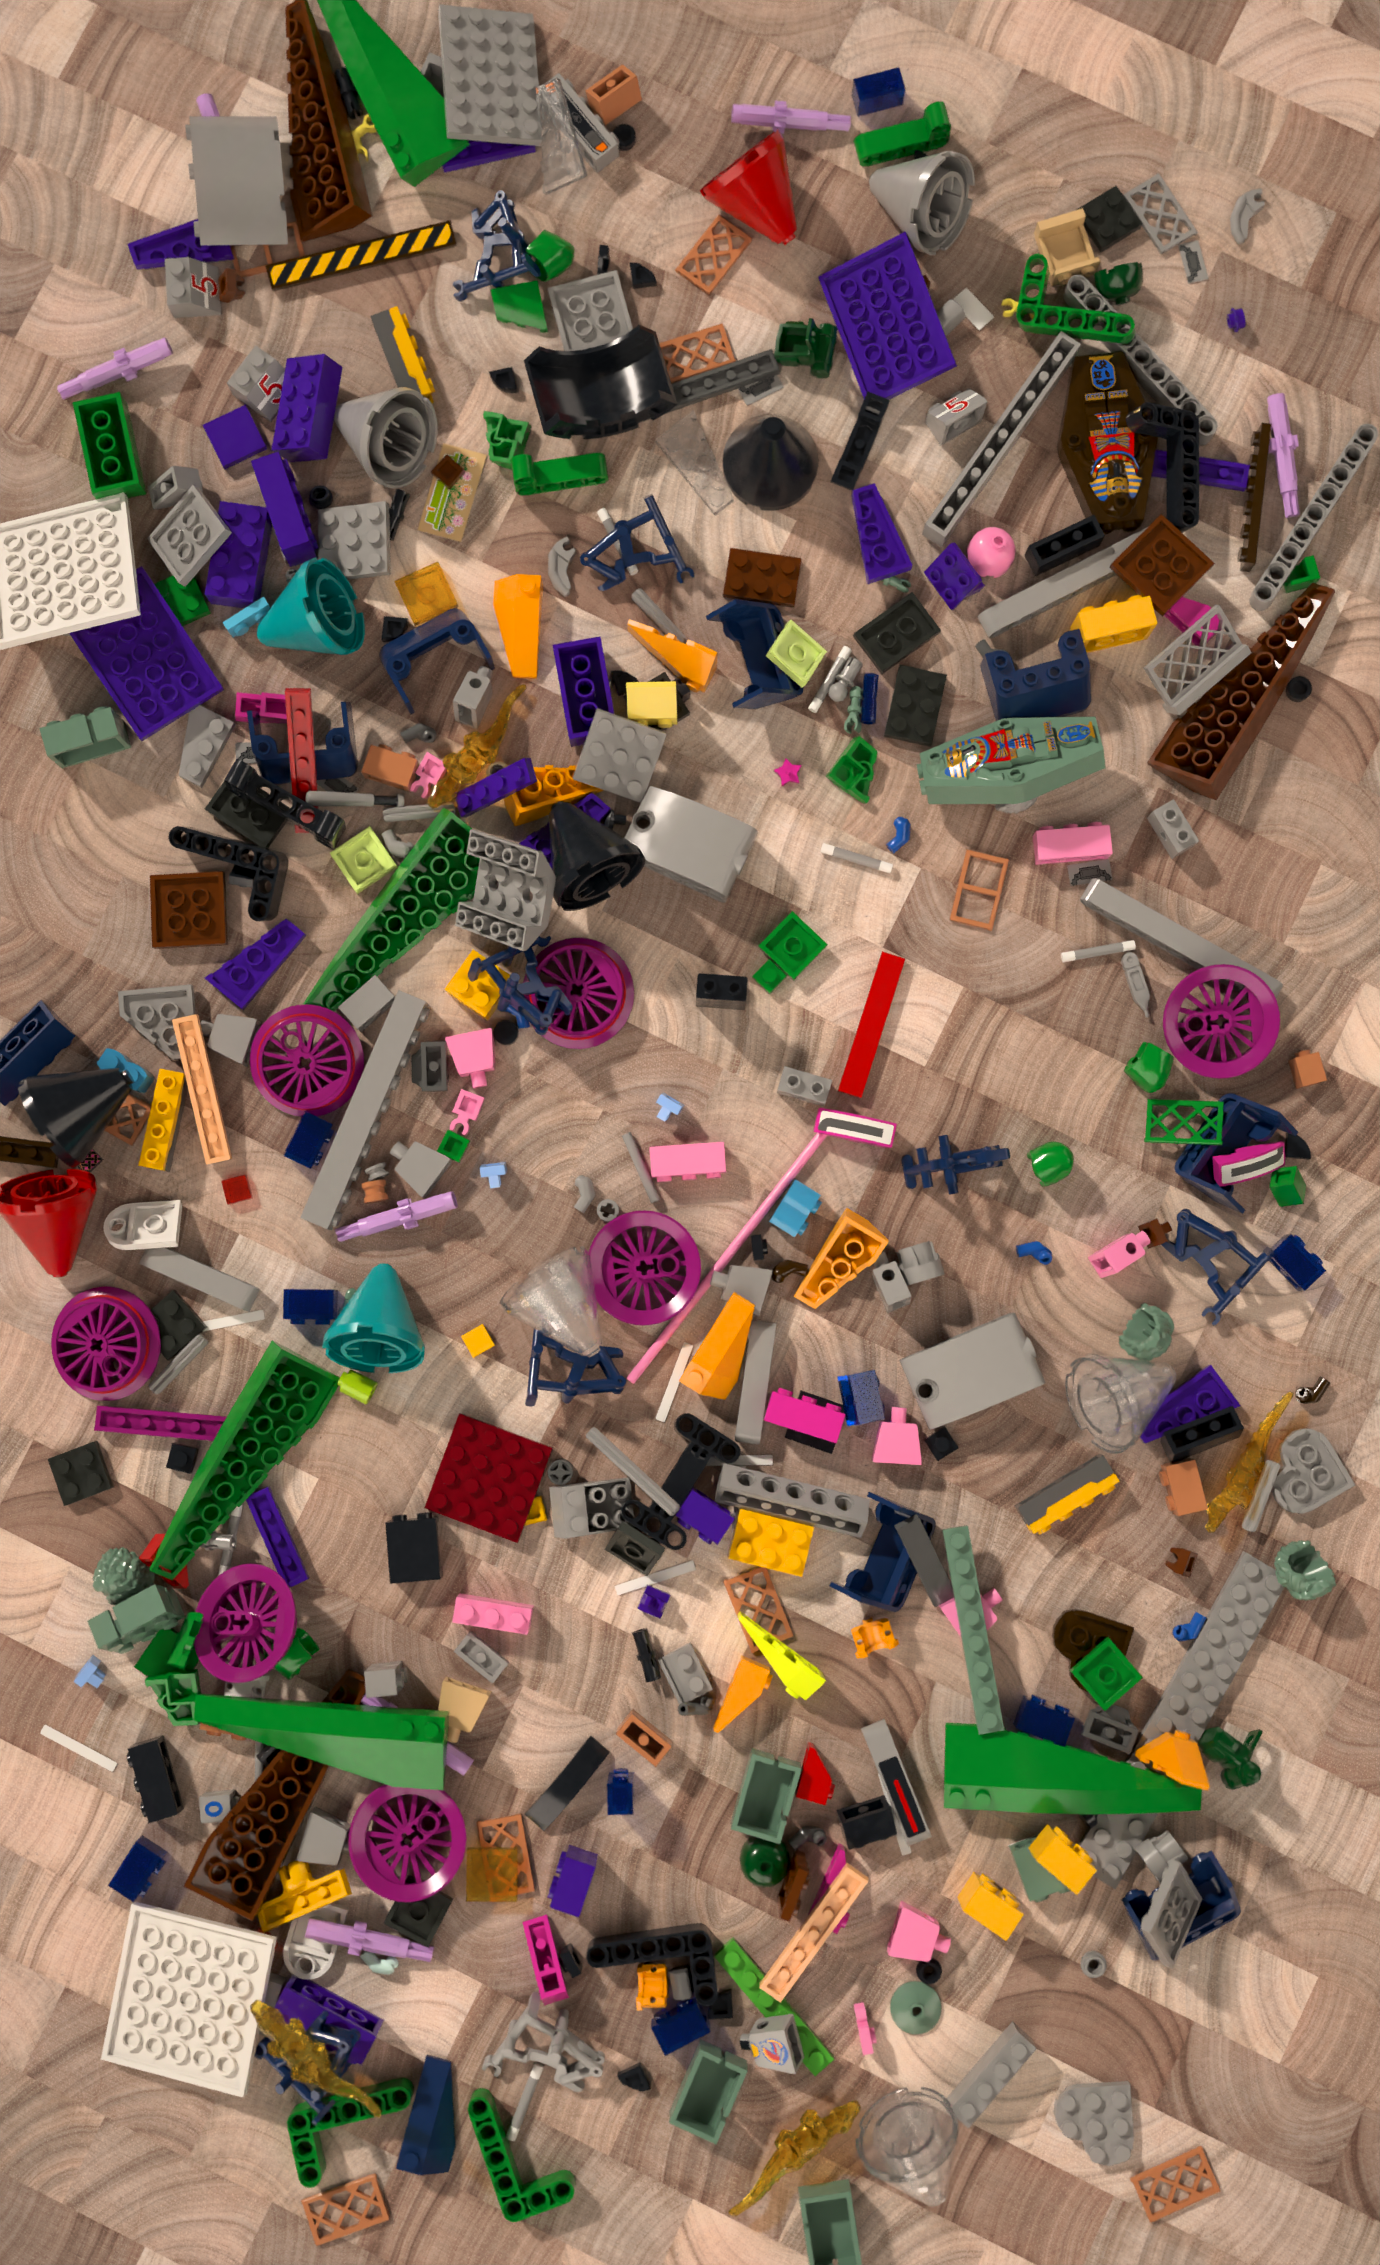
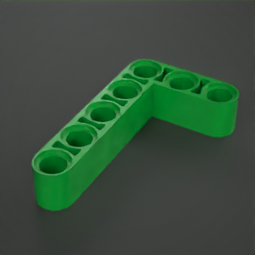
M1034 254L1028 258L1016 312L1018 324L1023 331L1058 336L1062 331L1071 338L1121 344L1129 343L1133 340L1136 329L1134 320L1129 315L1043 305L1050 273L1046 257L1041 254ZM1036 265H1043V266H1044V268H1043V270H1042L1041 272H1039V273H1034V272H1032V269H1033L1034 266H1036ZM1030 290H1039L1037 296L1033 298L1027 296ZM1031 313L1034 315L1032 321H1022L1026 314ZM1055 316L1058 318L1055 324H1046L1049 317ZM1075 319L1082 321V324L1077 328L1069 326ZM1098 322L1106 323V327L1101 331L1094 329V325ZM1122 325H1129L1131 327L1127 333L1122 334L1118 332V328Z
M398 2078L322 2097L321 2101L325 2105L332 2099L336 2103L329 2110L332 2116H324L316 2125L312 2123V2120L318 2113L307 2102L297 2104L288 2118L287 2128L300 2183L304 2187L313 2188L320 2183L325 2172L326 2162L319 2131L406 2109L414 2093L412 2082L407 2078ZM403 2090L407 2097L399 2098L395 2091ZM377 2096L381 2099L382 2103L374 2104L371 2102L370 2097ZM351 2102L357 2109L354 2111L348 2110L345 2104ZM302 2115L307 2122L300 2123L296 2120L295 2116ZM301 2142H309L312 2145V2148H304ZM308 2167H313V2168H315V2169L317 2170L318 2174H316V2175L310 2174V2173L307 2171V2168H308Z
M485 2088L475 2090L470 2098L468 2114L505 2219L510 2222H518L570 2202L574 2196L576 2180L573 2173L568 2170H560L531 2182L522 2183L493 2095ZM478 2100L484 2101L487 2107L478 2108L474 2102ZM492 2126L495 2132L486 2133L483 2127ZM500 2151L503 2153L504 2157L499 2159L495 2158L492 2155V2152ZM508 2176L512 2179V2182L506 2184L500 2178ZM566 2183L570 2188L563 2191L557 2185ZM541 2192L545 2195V2198L539 2200L533 2194ZM516 2201L520 2203L521 2207L515 2209L509 2203Z

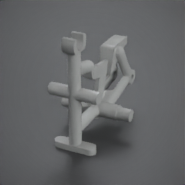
M533 1992L529 1998L528 2006L520 2018L510 2021L507 2037L496 2053L485 2057L482 2070L485 2071L488 2066L496 2067L494 2076L497 2077L501 2073L504 2058L526 2063L529 2060L538 2061L556 2069L554 2080L557 2083L575 2092H581L585 2088V2083L581 2079L590 2076L600 2077L602 2075L603 2066L601 2064L605 2061V2054L601 2051H595L568 2030V2010L561 2009L559 2011L555 2026L538 2018L541 1997L539 1993ZM527 2025L551 2036L552 2040L548 2053L532 2049L531 2047H527L525 2051L515 2049L516 2040ZM565 2050L578 2061L568 2064L567 2058L561 2054Z

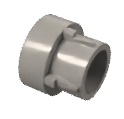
M930 1241L907 1247L897 1252L900 1263L898 1266L907 1286L945 1274L939 1254L936 1253L933 1243Z
M1168 1830L1157 1838L1153 1837L1151 1840L1147 1838L1135 1847L1137 1853L1160 1884L1162 1882V1873L1166 1867L1168 1868L1171 1859L1182 1864L1188 1860V1857Z

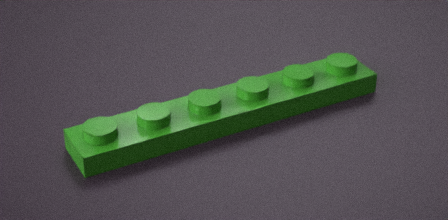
M734 1937L714 1954L716 1960L764 2017L794 2015L804 2053L802 2062L814 2076H817L834 2060L832 2053L785 1998L780 2003L759 1988L765 1974Z

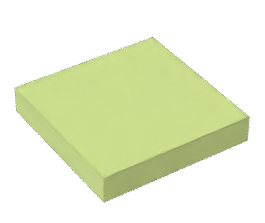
M790 620L786 623L766 654V657L799 686L804 687L827 651L796 623Z
M370 826L330 852V855L357 894L398 868Z

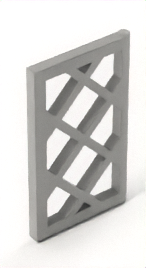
M1159 173L1123 195L1142 222V227L1161 255L1198 233ZM1158 182L1164 191L1163 194L1151 192V185ZM1136 194L1143 195L1142 207L1137 206L1131 197ZM1148 197L1162 200L1159 210L1146 208ZM1165 201L1172 203L1177 214L1163 212ZM1144 213L1158 216L1156 227L1149 225L1144 217ZM1162 217L1175 220L1173 231L1159 228ZM1178 222H1184L1190 231L1185 234L1176 232ZM1157 235L1171 236L1170 243L1163 246Z

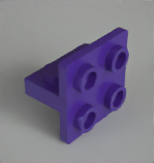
M955 542L949 544L924 571L926 577L951 610L955 609L966 597L980 592L985 587L982 583V578Z

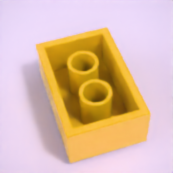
M1135 595L1128 598L1125 602L1118 603L1115 600L1105 603L1103 607L1094 608V606H1088L1081 609L1073 621L1070 630L1080 629L1086 653L1146 640L1156 627L1157 620L1151 597Z
M739 1508L727 1554L728 1559L802 1577L814 1526Z

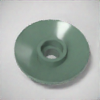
M910 1981L902 1984L894 1992L891 1998L890 2011L895 2024L901 2030L910 2034H923L937 2024L941 2015V2001L937 1992L930 1985L921 1981ZM914 2007L921 2008V2012L917 2015L913 2014L912 2010Z

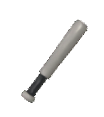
M308 791L306 793V802L312 806L373 807L374 805H396V807L404 806V795L398 793L396 796H375L369 793Z

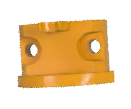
M870 1617L868 1620H862L863 1625L854 1627L851 1630L857 1648L856 1658L868 1657L872 1651L880 1648L892 1649L899 1645L898 1639L894 1638L888 1618L873 1621L872 1617Z
M638 1963L637 2011L643 2010V2008L666 2007L667 1998H669L666 1964Z

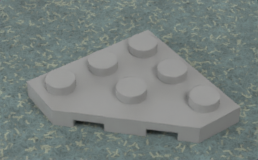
M190 984L118 991L120 1016L172 1060H181L172 1019L196 1014L194 986Z

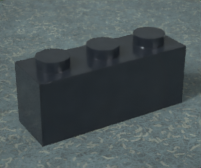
M1092 515L1030 544L1024 556L1036 577L1099 547L1105 535L1095 515Z
M1230 1406L1163 1432L1160 1443L1172 1464L1239 1438L1244 1427L1234 1407Z
M164 1735L135 1743L129 1747L127 1761L130 1768L133 1767L135 1773L134 1787L137 1792H140L142 1798L141 1812L144 1817H147L148 1824L178 1815L184 1807Z

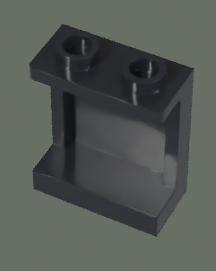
M699 973L697 977L696 1007L745 1010L748 978L744 976Z
M432 1512L418 1513L417 1518L407 1519V1514L394 1515L392 1520L385 1523L390 1584L440 1580L443 1577L437 1525L439 1516L432 1517Z

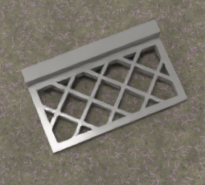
M1215 605L1143 668L1163 699L1164 704L1162 706L1166 712L1181 715L1252 652L1248 645L1242 644L1221 606ZM1217 615L1219 618L1218 630H1210L1211 618ZM1196 631H1202L1199 646L1191 645L1192 636ZM1208 632L1217 633L1214 648L1206 647ZM1223 634H1227L1233 642L1226 649H1220ZM1178 647H1184L1181 662L1173 661L1174 650ZM1190 648L1199 649L1196 664L1187 663ZM1205 650L1213 651L1212 661L1208 665L1202 664ZM1161 662L1166 663L1163 678L1158 677L1153 670ZM1172 664L1181 665L1178 679L1169 678ZM1187 666H1195L1194 677L1189 681L1184 680ZM1169 681L1177 682L1176 692L1170 697L1167 693Z

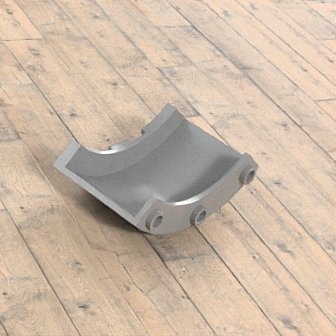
M189 116L190 125H185L186 139L191 140L193 164H188L190 179H195L198 221H194L195 237H200V245L288 244L285 202H280V195H284L277 116Z

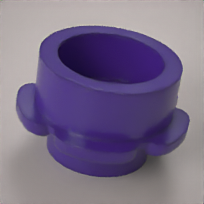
M1231 308L1230 314H1227L1228 328H1233L1235 332L1245 328L1246 325L1242 308L1236 310Z

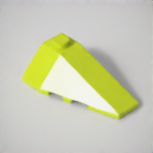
M741 1611L737 1614L744 1628L784 1685L787 1686L785 1689L787 1693L796 1699L800 1696L807 1700L824 1684L826 1680L820 1669Z

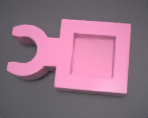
M427 752L415 772L421 777L411 785L410 790L416 793L417 789L423 786L424 792L421 797L427 799L431 793V784L438 786L450 765Z
M461 1089L452 1111L458 1114V1118L451 1122L450 1130L454 1131L458 1124H463L464 1130L462 1135L466 1136L470 1130L469 1119L477 1121L485 1098Z
M864 2002L854 2004L863 2055L873 2054L872 2044L877 2043L874 2027H868Z

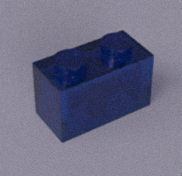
M899 67L853 79L851 96L857 117L903 105L906 88Z
M304 1111L283 1156L310 1169L313 1165L318 1166L323 1156V1152L320 1150L324 1142L328 1144L334 1134V1130L331 1129L333 1124Z
M1287 1234L1270 1248L1274 1251V1255L1269 1262L1297 1291H1305L1326 1270L1322 1266L1323 1261L1316 1254H1310L1304 1248L1306 1244L1300 1237Z
M284 1289L283 1319H290V1324H305V1319L315 1320V1325H330V1320L337 1318L338 1290Z
M875 1370L861 1371L837 1377L847 1426L862 1425L885 1419V1407L879 1392L880 1382Z
M1034 1694L1031 1695V1698L1023 1695L1013 1725L1021 1731L1053 1741V1743L1065 1747L1075 1720L1072 1714L1069 1713L1070 1709L1060 1704H1055V1707L1045 1704L1046 1699Z
M626 1768L614 1769L613 1773H609L607 1780V1815H633L635 1806L634 1772H629V1769Z
M142 1835L134 1843L108 1886L132 1902L139 1896L144 1898L152 1886V1883L149 1882L153 1874L158 1875L166 1864L163 1858L168 1851Z
M695 1997L680 2000L676 2007L669 2011L662 2009L653 2016L651 2029L665 2056L711 2032V2023L702 2005L696 2001Z

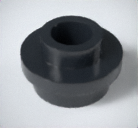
M315 486L310 491V505L316 509L327 508L333 502L332 492L325 486Z
M931 1957L929 1962H918L916 1973L921 1982L934 1984L940 1979L942 1968L938 1960ZM932 1966V1973H925V1967Z

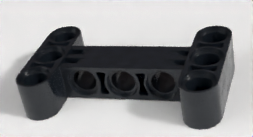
M239 759L235 760L224 779L228 790L246 801L248 799L255 801L313 834L315 840L330 849H335L346 830L345 821L338 815L326 809L323 812L259 776L253 767ZM262 787H267L271 790L270 795L266 798L257 796L258 790ZM284 799H288L293 803L291 809L287 811L279 808L280 802ZM311 812L315 816L314 820L310 823H304L301 821L302 814Z
M684 1413L675 1419V1432L689 1441L661 1486V1489L680 1506L711 1456L726 1464L737 1461L740 1456V1448L736 1442L689 1413ZM687 1418L692 1422V1429L689 1432H684L680 1429L679 1423L681 1419ZM703 1432H710L712 1434L713 1442L710 1446H706L701 1442L700 1437ZM725 1445H729L734 1449V1456L731 1459H725L722 1455V1448ZM627 1500L622 1504L620 1514L626 1522L635 1526L649 1537L654 1538L668 1549L679 1550L685 1546L687 1541L685 1531L671 1521L674 1516H670L654 1500L649 1507L637 1500ZM629 1504H635L639 1509L638 1515L633 1519L628 1518L625 1513V1509ZM652 1517L657 1518L660 1522V1527L656 1532H650L647 1529V1521ZM673 1531H677L681 1535V1541L676 1546H672L668 1542V1536Z

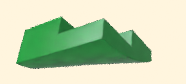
M538 280L491 289L497 321L504 323L513 322L519 327L525 328L530 326L540 329V332H548Z
M484 411L483 418L486 420L488 431L486 432V438L490 444L488 450L490 461L512 470L511 458L515 455L524 454L532 426L529 422L508 419L504 414Z
M855 737L825 777L855 799L866 804L870 798L868 796L870 782L873 781V765L876 762L878 751L862 737Z
M198 1612L186 1614L166 1664L184 1671L186 1670L195 1648L194 1642L204 1620L203 1614Z
M198 1669L179 1670L146 1677L145 1685L147 1687L151 1686L158 1697L157 1703L166 1710L168 1719L173 1726L199 1725L200 1722L194 1721L196 1694H201Z

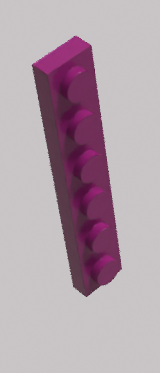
M97 1406L94 1431L214 1441L226 1416Z

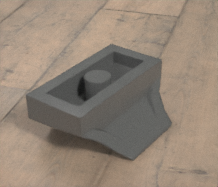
M446 1041L421 1042L420 1049L411 1056L412 1083L420 1086L422 1092L448 1091L449 1071Z
M1113 1704L1106 1711L1100 1706L1090 1710L1081 1734L1130 1754L1139 1730L1132 1724L1129 1710Z

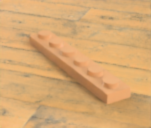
M195 1014L172 1019L206 1165L232 1159L199 1015Z
M845 1864L762 1979L759 1986L760 1989L781 2003L868 1883L866 1875L850 1864Z

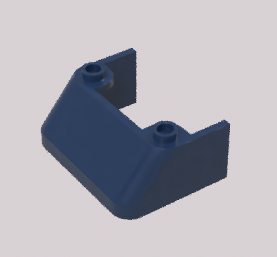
M734 599L706 615L708 621L722 622L725 636L740 643L752 685L744 689L743 698L732 703L733 708L759 709L794 699L803 693V687L799 686L766 657V654L785 627L782 615L775 605Z
M450 609L385 644L380 649V661L411 715L415 711L399 682L410 675L412 669L410 661L452 638L461 645L474 641L491 670L495 669L492 657L476 628L460 609Z
M341 702L344 727L331 729L326 735V749L315 750L317 780L347 778L353 776L358 770L351 702ZM247 711L252 752L261 777L273 784L291 783L289 753L278 754L276 741L271 736L262 735L259 711Z
M1229 1093L1218 1100L1219 1102H1224L1223 1144H1188L1176 1161L1174 1169L1183 1180L1215 1202L1243 1214L1245 1209L1232 1197L1234 1191L1233 1184L1220 1187L1214 1180L1213 1156L1234 1153L1236 1148L1247 1147L1251 1139L1258 1142L1266 1141L1273 1136L1277 1129L1294 1136L1298 1134V1131L1279 1111ZM1218 1108L1211 1110L1207 1116L1210 1120L1218 1115ZM1206 1121L1202 1123L1198 1131L1207 1124ZM1210 1127L1200 1136L1203 1139L1216 1140L1217 1132Z
M868 1492L867 1497L880 1502L875 1509L876 1520L882 1523L880 1532L864 1570L855 1569L850 1572L846 1578L845 1585L831 1582L829 1586L861 1603L897 1612L903 1607L917 1572L894 1525L917 1514L931 1541L936 1522L933 1518L916 1510Z

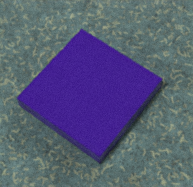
M246 405L202 425L224 470L267 450Z

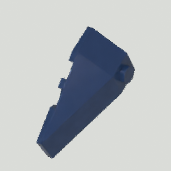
M426 2055L396 2165L398 2170L420 2176L449 2172L456 2146L452 2063L449 2060Z

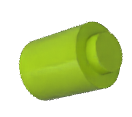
M350 1369L348 1373L345 1371L342 1373L337 1385L341 1386L339 1392L367 1405L377 1388L378 1382Z

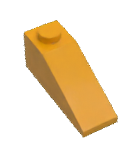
M741 1655L714 1723V1732L719 1733L761 1695L763 1689L768 1690L773 1675L769 1674V1666Z

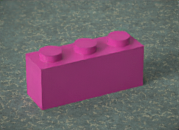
M779 1388L778 1392H771L763 1418L764 1421L837 1443L845 1418V1414L840 1412L841 1407L830 1403L823 1407L816 1404L817 1399L804 1395L801 1400L792 1397V1391Z

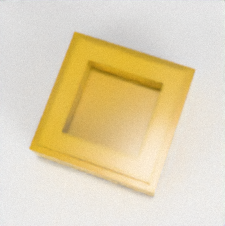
M484 1324L461 1336L473 1358L495 1346Z
M542 1496L535 1497L525 1526L547 1520Z

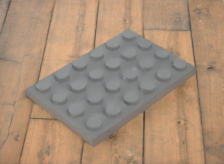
M439 4L438 18L447 138L542 146L543 134L540 96L537 94L539 83L533 14Z

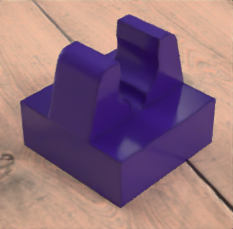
M647 1584L637 1609L661 1619L670 1594Z

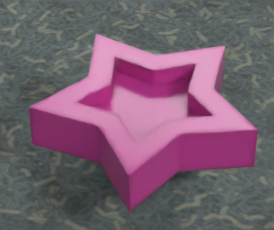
M786 758L783 766L774 770L781 777V785L784 786L789 782L799 784L797 773L802 765H792Z

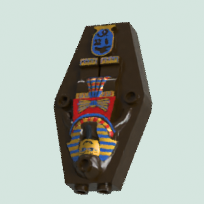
M1123 351L1075 356L1070 369L1057 444L1058 458L1085 518L1095 515L1104 534L1121 529L1124 532H1131L1142 524L1145 517L1158 437L1131 431L1126 424L1128 413L1145 403V400Z

